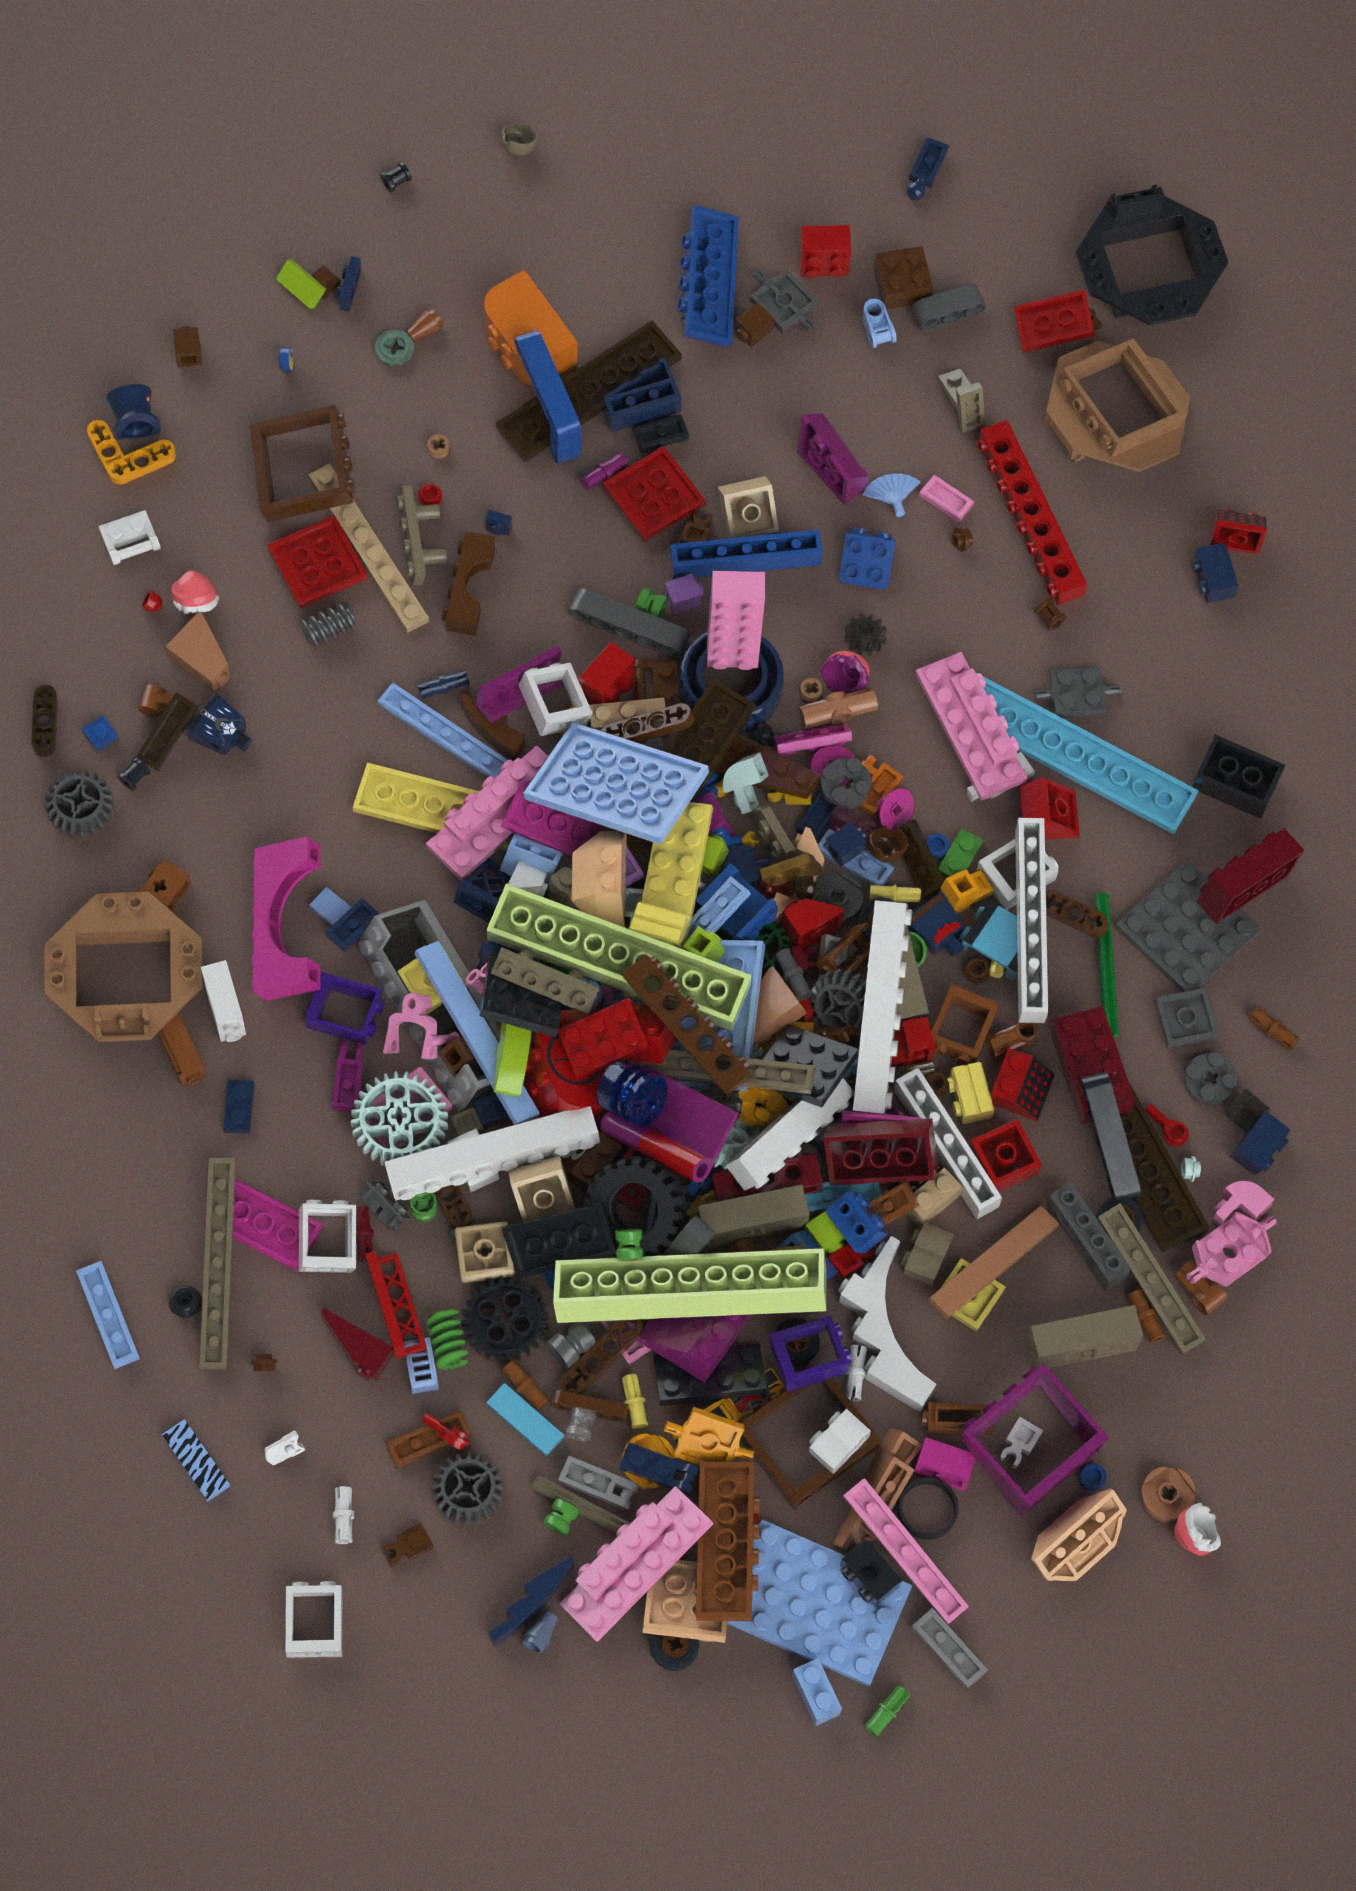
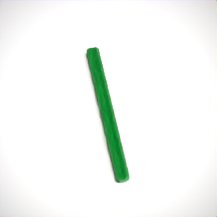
M1103 892L1096 893L1095 910L1102 912L1109 924L1107 933L1102 937H1097L1102 1006L1113 1037L1117 1038L1119 1027L1109 894ZM1100 920L1096 922V926H1102Z

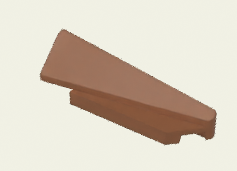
M893 1428L888 1429L865 1476L866 1481L890 1510L894 1507L914 1472V1469L908 1466V1464L923 1446V1444L905 1432ZM850 1507L833 1544L847 1549L849 1548L848 1546L861 1543L865 1539H868L869 1542L874 1541L876 1537L852 1507Z

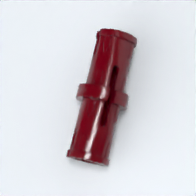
M361 1206L356 1207L357 1259L359 1262H364V1258L366 1260L365 1254L373 1252L372 1238L374 1237V1230L370 1226L369 1207L364 1206L363 1210H361Z

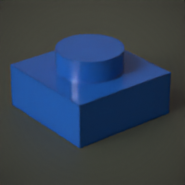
M101 716L82 729L83 734L97 752L118 739V734L104 716Z

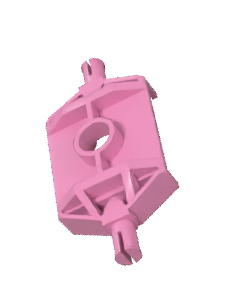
M1236 1212L1232 1218L1200 1241L1197 1240L1192 1246L1197 1267L1186 1275L1187 1280L1191 1279L1190 1283L1194 1284L1200 1278L1207 1277L1227 1287L1262 1262L1272 1252L1266 1231L1277 1224L1275 1218L1272 1220L1274 1216L1268 1215L1264 1220L1258 1222ZM1223 1249H1231L1235 1254V1258L1227 1257Z

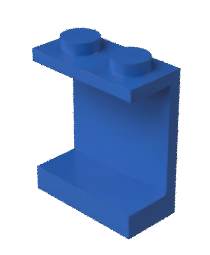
M730 863L696 898V903L700 909L723 883L732 876L749 890L751 895L720 928L734 940L754 941L759 935V930L776 918L778 907L775 900L772 898L767 900L740 876L739 870Z

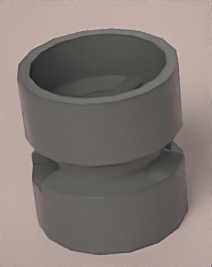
M570 1322L563 1328V1334L557 1333L546 1342L552 1355L566 1369L572 1367L580 1359L579 1354H585L596 1343L592 1334L581 1322Z

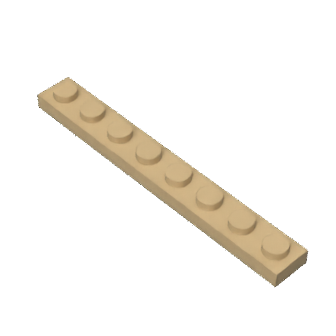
M331 464L308 474L309 480L317 492L339 487L337 473ZM354 500L351 504L329 508L328 510L331 515L336 516L351 546L405 631L409 633L428 623L429 617Z

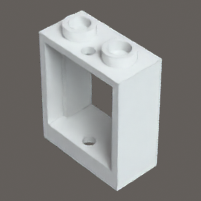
M555 663L546 668H531L524 672L519 688L540 736L567 731L572 722L587 726L593 713L571 663ZM562 679L574 708L549 713L537 685Z
M1016 839L981 859L976 870L983 872L994 889V896L1005 910L1017 904L1016 889L1013 891L994 864L1016 851ZM1045 852V879L1047 886L1056 880L1059 870L1055 859L1052 856L1048 857Z
M226 960L201 967L205 989L220 1041L234 1042L239 1040L242 1036L246 1035Z
M307 1200L299 1208V1272L352 1273L356 1269V1205H349V1202L345 1200L333 1201V1204H322V1200ZM308 1215L345 1216V1257L308 1256Z
M324 1581L320 1582V1586H309L308 1582H294L292 1586H286L285 1652L287 1658L342 1657L343 1591L341 1585H336V1582ZM334 1596V1640L293 1641L294 1597Z

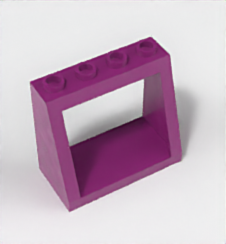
M1045 1364L1038 1369L1035 1366L1030 1368L1022 1376L1025 1379L1018 1386L1015 1383L1010 1385L1002 1393L1005 1397L998 1403L995 1400L990 1402L982 1410L985 1414L978 1420L975 1417L970 1419L962 1427L965 1431L960 1437L1021 1517L1099 1452L1109 1439V1436ZM1039 1386L1083 1443V1446L1025 1494L977 1438Z

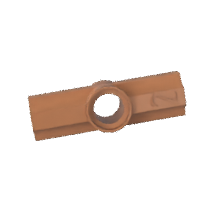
M872 687L848 694L841 691L834 692L826 696L822 701L799 706L800 718L805 729L832 722V724H842L851 720L855 715L878 710L877 697Z

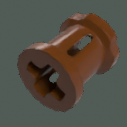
M1051 597L1040 602L1034 609L1036 615H1040L1047 623L1049 631L1058 628L1067 618L1064 613H1060L1053 604L1054 600Z

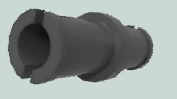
M786 948L776 953L775 958L784 972L783 978L785 982L790 984L796 999L802 1001L810 997L812 991L803 977L804 971L801 967H798L791 954V950Z

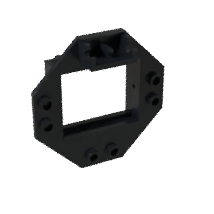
M1157 184L1152 185V188L1117 196L1115 193L1111 194L1075 252L1089 295L1109 304L1115 318L1130 315L1149 326L1196 316L1228 265V259L1215 222L1164 196L1162 187H1158ZM1179 230L1195 278L1120 294L1104 246Z

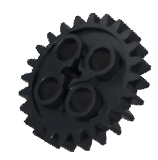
M500 1276L499 1284H495L492 1279H489V1287L480 1283V1293L471 1291L474 1301L465 1300V1305L470 1309L462 1310V1315L467 1317V1319L461 1320L462 1326L469 1327L463 1331L464 1337L472 1336L468 1341L469 1346L478 1344L476 1353L479 1354L485 1350V1359L488 1360L493 1354L495 1355L496 1363H499L501 1356H505L507 1363H510L511 1356L515 1355L518 1361H521L522 1352L530 1356V1346L536 1349L539 1348V1343L536 1339H545V1334L540 1330H548V1324L543 1322L548 1319V1313L541 1312L546 1309V1303H538L541 1299V1294L532 1295L534 1286L532 1285L525 1289L524 1280H521L518 1285L514 1284V1277L510 1278L509 1283H505L503 1276ZM497 1298L502 1303L505 1317L509 1319V1327L515 1338L514 1341L509 1339L505 1323L501 1320L500 1309L495 1301ZM514 1298L519 1300L520 1304L515 1308H511L506 1305V1302ZM490 1307L494 1309L495 1313L492 1316L486 1317L481 1314L482 1309ZM519 1323H526L529 1329L525 1332H519L515 1329V1326ZM498 1331L504 1337L500 1341H494L490 1338V1335Z

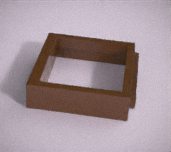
M336 405L249 424L260 512L267 522L353 503L352 492H354L355 484L349 474L353 467L351 459L347 456L346 452L347 449H350L348 437L346 434L344 435L343 430L344 427H347V423L344 420V413H340ZM330 423L339 487L275 502L266 437Z
M833 1378L822 1382L843 1410L847 1409L871 1431L870 1437L834 1474L825 1468L794 1490L750 1432L752 1427L811 1385L786 1392L784 1386L780 1390L781 1394L778 1397L766 1399L758 1406L759 1410L752 1415L747 1413L737 1421L744 1424V1431L740 1438L741 1442L747 1449L754 1451V1459L793 1510L880 1448V1438Z

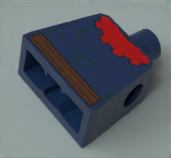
M943 892L912 913L911 925H907L908 931L920 935L925 940L928 951L934 955L943 948L952 957L962 952L964 946L957 938L962 934L963 924Z

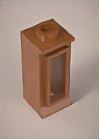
M868 922L853 926L841 940L815 962L821 975L842 968L844 973L850 969L852 972L869 956L871 941H867L862 932L870 927ZM853 942L857 949L837 966L834 959Z
M177 1013L157 1034L180 1079L181 1085H192L199 1082L203 1076H206L205 1068L179 1013Z
M929 1401L926 1410H922L921 1425L926 1426V1435L961 1436L965 1431L962 1427L966 1423L939 1422L938 1413L978 1414L983 1416L985 1413L982 1410L987 1405L931 1403ZM993 1425L979 1437H991Z

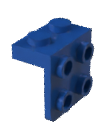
M853 527L852 531H847L839 574L840 582L885 590L889 583L896 539L891 538L892 534L877 532V536L867 534V529Z

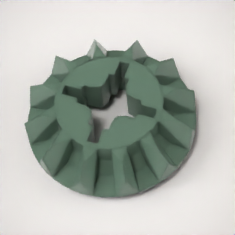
M386 331L376 340V356L380 358L382 363H388L391 367L393 364L402 366L403 362L410 361L414 353L413 340L403 331ZM395 342H397L399 350L392 355L390 348H393Z

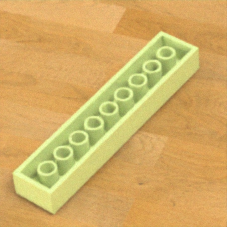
M509 884L505 885L486 930L487 939L519 952L524 948H528L534 952L535 958L567 970L578 969L583 973V976L637 996L639 995L625 981L622 974L643 955L646 954L650 959L655 956L663 965L664 969L661 972L668 979L672 976L682 987L678 990L684 998L690 996L699 1006L696 1012L702 1018L707 1015L715 1025L730 1031L734 1028L751 985L752 975ZM656 977L650 978L647 982V988L652 991L657 990L661 985V980ZM669 997L665 1000L664 1006L676 1009L679 1003L678 999Z
M824 1248L645 1256L633 1259L557 1260L555 1264L553 1299L557 1323L826 1311V1262Z

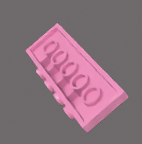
M962 652L917 669L915 675L980 800L982 801L1026 783L1027 776L1016 757L1019 750L1018 742L1014 736H1008L1006 732L1008 725L1005 717L997 715L995 711L997 704L994 696L986 694L984 687H986L984 677L981 673L976 674L973 668L970 669Z
M535 746L522 759L518 757L514 762L511 759L506 761L500 769L501 773L496 778L493 776L488 777L483 782V789L479 793H470L464 799L463 804L465 805L458 811L454 808L446 815L444 828L426 843V848L461 881L465 879L515 834L501 826L519 782L524 780L531 783L549 756L538 746Z
M676 1486L657 1505L652 1502L649 1506L647 1504L641 1506L636 1512L637 1518L630 1525L625 1524L619 1528L616 1534L617 1538L610 1545L604 1544L598 1550V1557L591 1565L589 1563L584 1564L579 1569V1577L575 1580L578 1585L559 1603L596 1642L714 1524Z

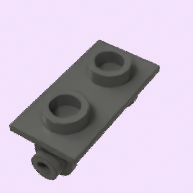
M375 1181L366 1182L370 1188L365 1187L359 1193L361 1200L373 1213L380 1207L383 1208L377 1217L389 1230L392 1229L396 1232L402 1227L401 1220H411L406 1213L408 1211L406 1206L399 1200H393L389 1195L390 1190L385 1184L380 1181L378 1183Z

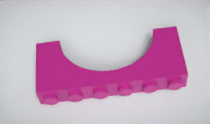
M306 836L255 848L253 860L254 907L252 909L254 917V930L252 932L253 979L251 983L253 993L266 1001L320 990V965L307 957L295 958L288 953L282 939L281 918L286 900L296 884L309 873L321 869V845Z

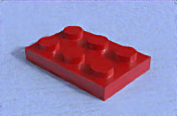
M1085 289L1014 306L1023 353L1095 336Z
M630 998L565 1026L558 1031L577 1079L584 1078L650 1048Z

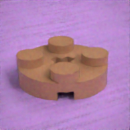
M1159 1467L1150 1472L1145 1478L1140 1490L1141 1501L1145 1510L1160 1522L1177 1521L1179 1514L1194 1504L1195 1485L1189 1475L1183 1470ZM1163 1488H1166L1168 1491L1174 1490L1173 1500L1162 1497Z

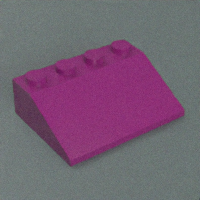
M754 1314L651 1319L637 1337V1341L705 1383Z

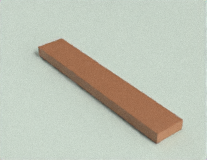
M1040 1206L933 1294L928 1302L948 1320L1055 1231L1059 1223Z

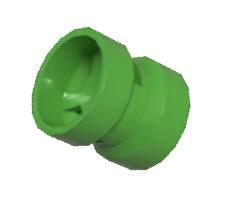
M644 587L638 597L635 608L661 618L666 608L668 597L662 594L656 595L651 589Z
M424 1192L410 1199L411 1213L416 1220L427 1222L435 1217L437 1201L433 1193Z
M642 1229L615 1231L616 1240L619 1242V1247L616 1250L618 1259L643 1257V1248L640 1246Z
M556 1499L552 1505L553 1511L545 1517L543 1524L551 1531L561 1536H567L570 1530V1523L572 1520H576L579 1510L564 1500Z

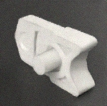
M292 1431L283 1436L282 1439L266 1447L264 1450L265 1459L272 1465H276L291 1456L294 1457L305 1451L303 1444L297 1442L299 1437L297 1432Z

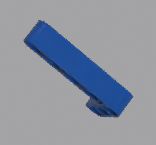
M535 330L514 337L520 359L550 425V448L555 462L560 464L580 457L581 425L540 331Z

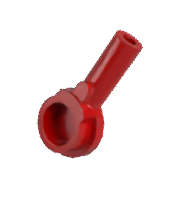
M1150 1104L1145 1109L1164 1129L1163 1138L1168 1145L1181 1147L1186 1144L1189 1138V1130L1186 1125L1177 1122L1175 1119L1169 1120L1153 1104Z
M429 1413L423 1416L422 1422L438 1432L437 1435L453 1447L463 1450L465 1445L468 1446L470 1444V1441L466 1439L468 1434L457 1427L450 1430Z

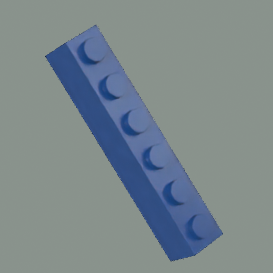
M820 530L671 544L670 548L673 580L692 573L694 578L712 576L713 571L760 572L821 565L823 555Z

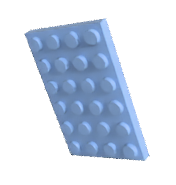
M572 722L524 791L525 800L661 845L708 775L709 769L707 765Z
M761 1520L759 1524V1539H754V1549H759V1565H753V1575H758V1591H753L752 1621H727V1624L809 1661L818 1658L823 1667L870 1687L912 1585L902 1581L900 1587L876 1607L871 1602L867 1604L860 1597L857 1585L853 1581L848 1582L840 1572L842 1568L840 1562L845 1555L765 1520ZM865 1569L861 1572L866 1580L876 1578L875 1572L871 1569Z

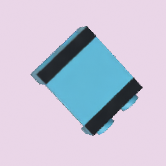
M989 901L986 907L980 906L973 918L976 921L973 926H967L960 937L963 940L962 945L964 946L962 951L965 952L969 946L1005 967V977L1014 981L1018 975L1017 916Z

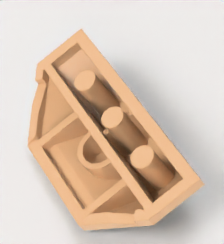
M600 831L573 852L572 903L581 912L625 928L627 833L621 831Z
M1110 1488L1077 1500L1038 1535L1031 1559L1045 1580L1077 1581L1116 1546L1122 1520L1127 1509L1115 1491Z

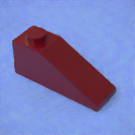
M323 1308L321 1311L322 1320L352 1366L356 1369L355 1372L366 1380L372 1378L378 1381L394 1355L393 1347Z

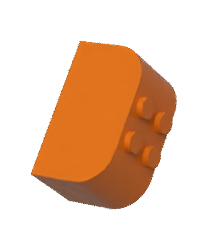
M525 269L495 285L488 291L484 300L485 333L488 345L492 351L499 353L503 366L507 370L510 369L519 381L532 386L516 349L514 337L535 330L540 331L559 376L577 367V340Z

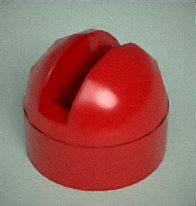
M150 590L146 594L141 608L152 613L158 612L162 607L163 600L161 596Z

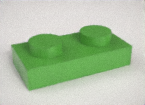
M961 828L939 866L941 875L948 878L965 869L968 871L984 840Z

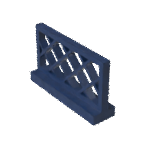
M488 858L467 880L463 879L458 885L453 903L490 923L499 899L495 897H501L506 883H509L511 876L500 871L501 865ZM490 869L497 874V877H486L485 871ZM475 884H483L485 890H481ZM489 884H501L502 890H491ZM545 892L544 898L549 899Z

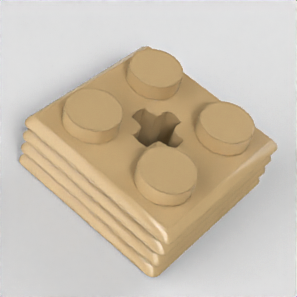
M508 1222L457 1227L455 1229L462 1283L499 1279L500 1276H503V1278L514 1276L513 1262L502 1228L508 1225ZM482 1248H487V1251L490 1252L488 1256L483 1257L482 1254H479Z

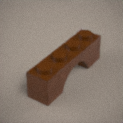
M466 531L464 540H459L457 555H460L459 562H454L452 577H455L454 584H449L447 599H450L449 607L444 606L442 621H446V631L476 636L481 615L480 602L470 596L466 587L473 576L480 572L491 570L496 548L495 536Z

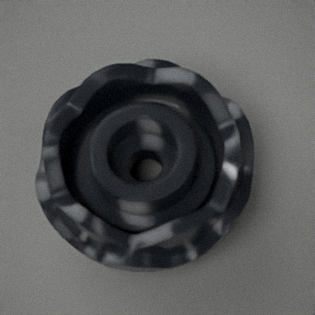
M179 1286L169 1296L171 1312L181 1318H189L201 1310L202 1296L192 1286Z

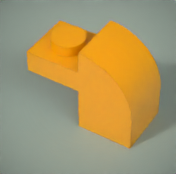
M967 869L946 878L940 891L944 893L954 911L958 913L968 910L971 904L991 896L994 889L981 870L969 874Z

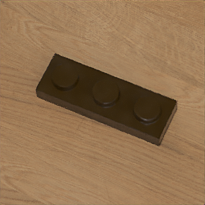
M176 692L136 757L159 771L199 706Z
M909 820L898 828L908 837L909 846L904 852L903 858L917 888L921 889L922 899H929L940 891L944 879L917 821Z

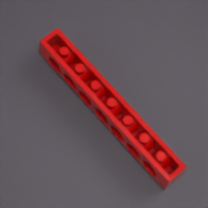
M1008 420L980 429L979 439L977 440L978 449L981 454H985L988 470L997 479L998 491L1001 495L1004 494L1007 500V509L1010 515H1014L1017 520V530L1021 536L1024 535L1027 541V551L1031 557L1034 556L1037 562L1038 574L1040 577L1045 578L1049 596L1055 599L1057 605L1085 596L1088 584ZM1000 449L1003 450L1005 453H998L996 450ZM1006 470H1012L1015 473L1010 474L1007 473ZM1021 490L1025 494H1018L1015 491ZM1025 511H1032L1035 514L1029 515ZM1040 531L1043 532L1045 535L1040 536L1037 535L1035 532ZM1051 552L1055 554V556H1048L1045 553ZM1055 573H1062L1065 577H1058Z

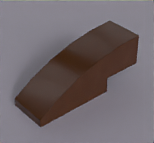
M463 693L461 696V708L475 730L497 751L515 761L525 747V735L508 727L507 715L490 723L475 707L476 699Z

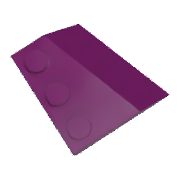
M823 413L803 415L800 422L797 453L843 504H846L866 489L868 473L857 462Z

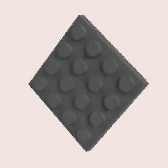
M1189 860L1184 862L1115 926L1181 992L1196 990L1203 986L1261 931V928L1240 909L1216 924L1196 902L1202 893L1200 889L1209 879Z

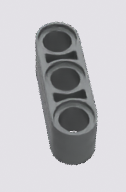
M968 284L923 298L912 306L914 315L923 331L975 316L986 308L976 284Z
M696 1215L682 1229L662 1256L701 1254L716 1233Z

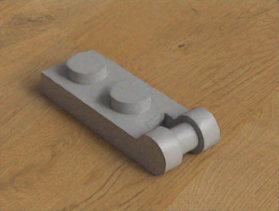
M568 1456L558 1479L560 1484L612 1504L623 1511L629 1510L631 1496L636 1494L639 1487L635 1482L571 1456ZM615 1486L623 1489L620 1496L613 1494Z

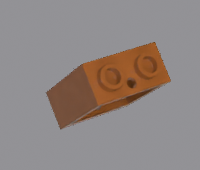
M951 984L931 1031L935 1043L933 1053L940 1056L948 1055L953 1057L962 1065L976 1063L1000 1003ZM950 1005L986 1018L974 1049L938 1035Z

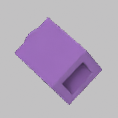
M693 573L665 582L664 595L668 597V605L673 615L701 606V596L704 595V590L701 582H696Z

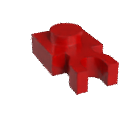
M848 1243L829 1255L828 1259L838 1272L836 1274L843 1281L861 1270L865 1264L863 1261L874 1258L876 1250L873 1248L865 1254L857 1253Z

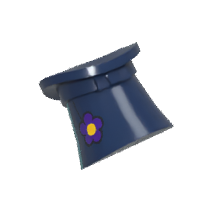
M129 384L115 388L107 394L106 401L117 421L112 432L114 439L143 438L161 432L160 420L151 413L150 387L143 384Z

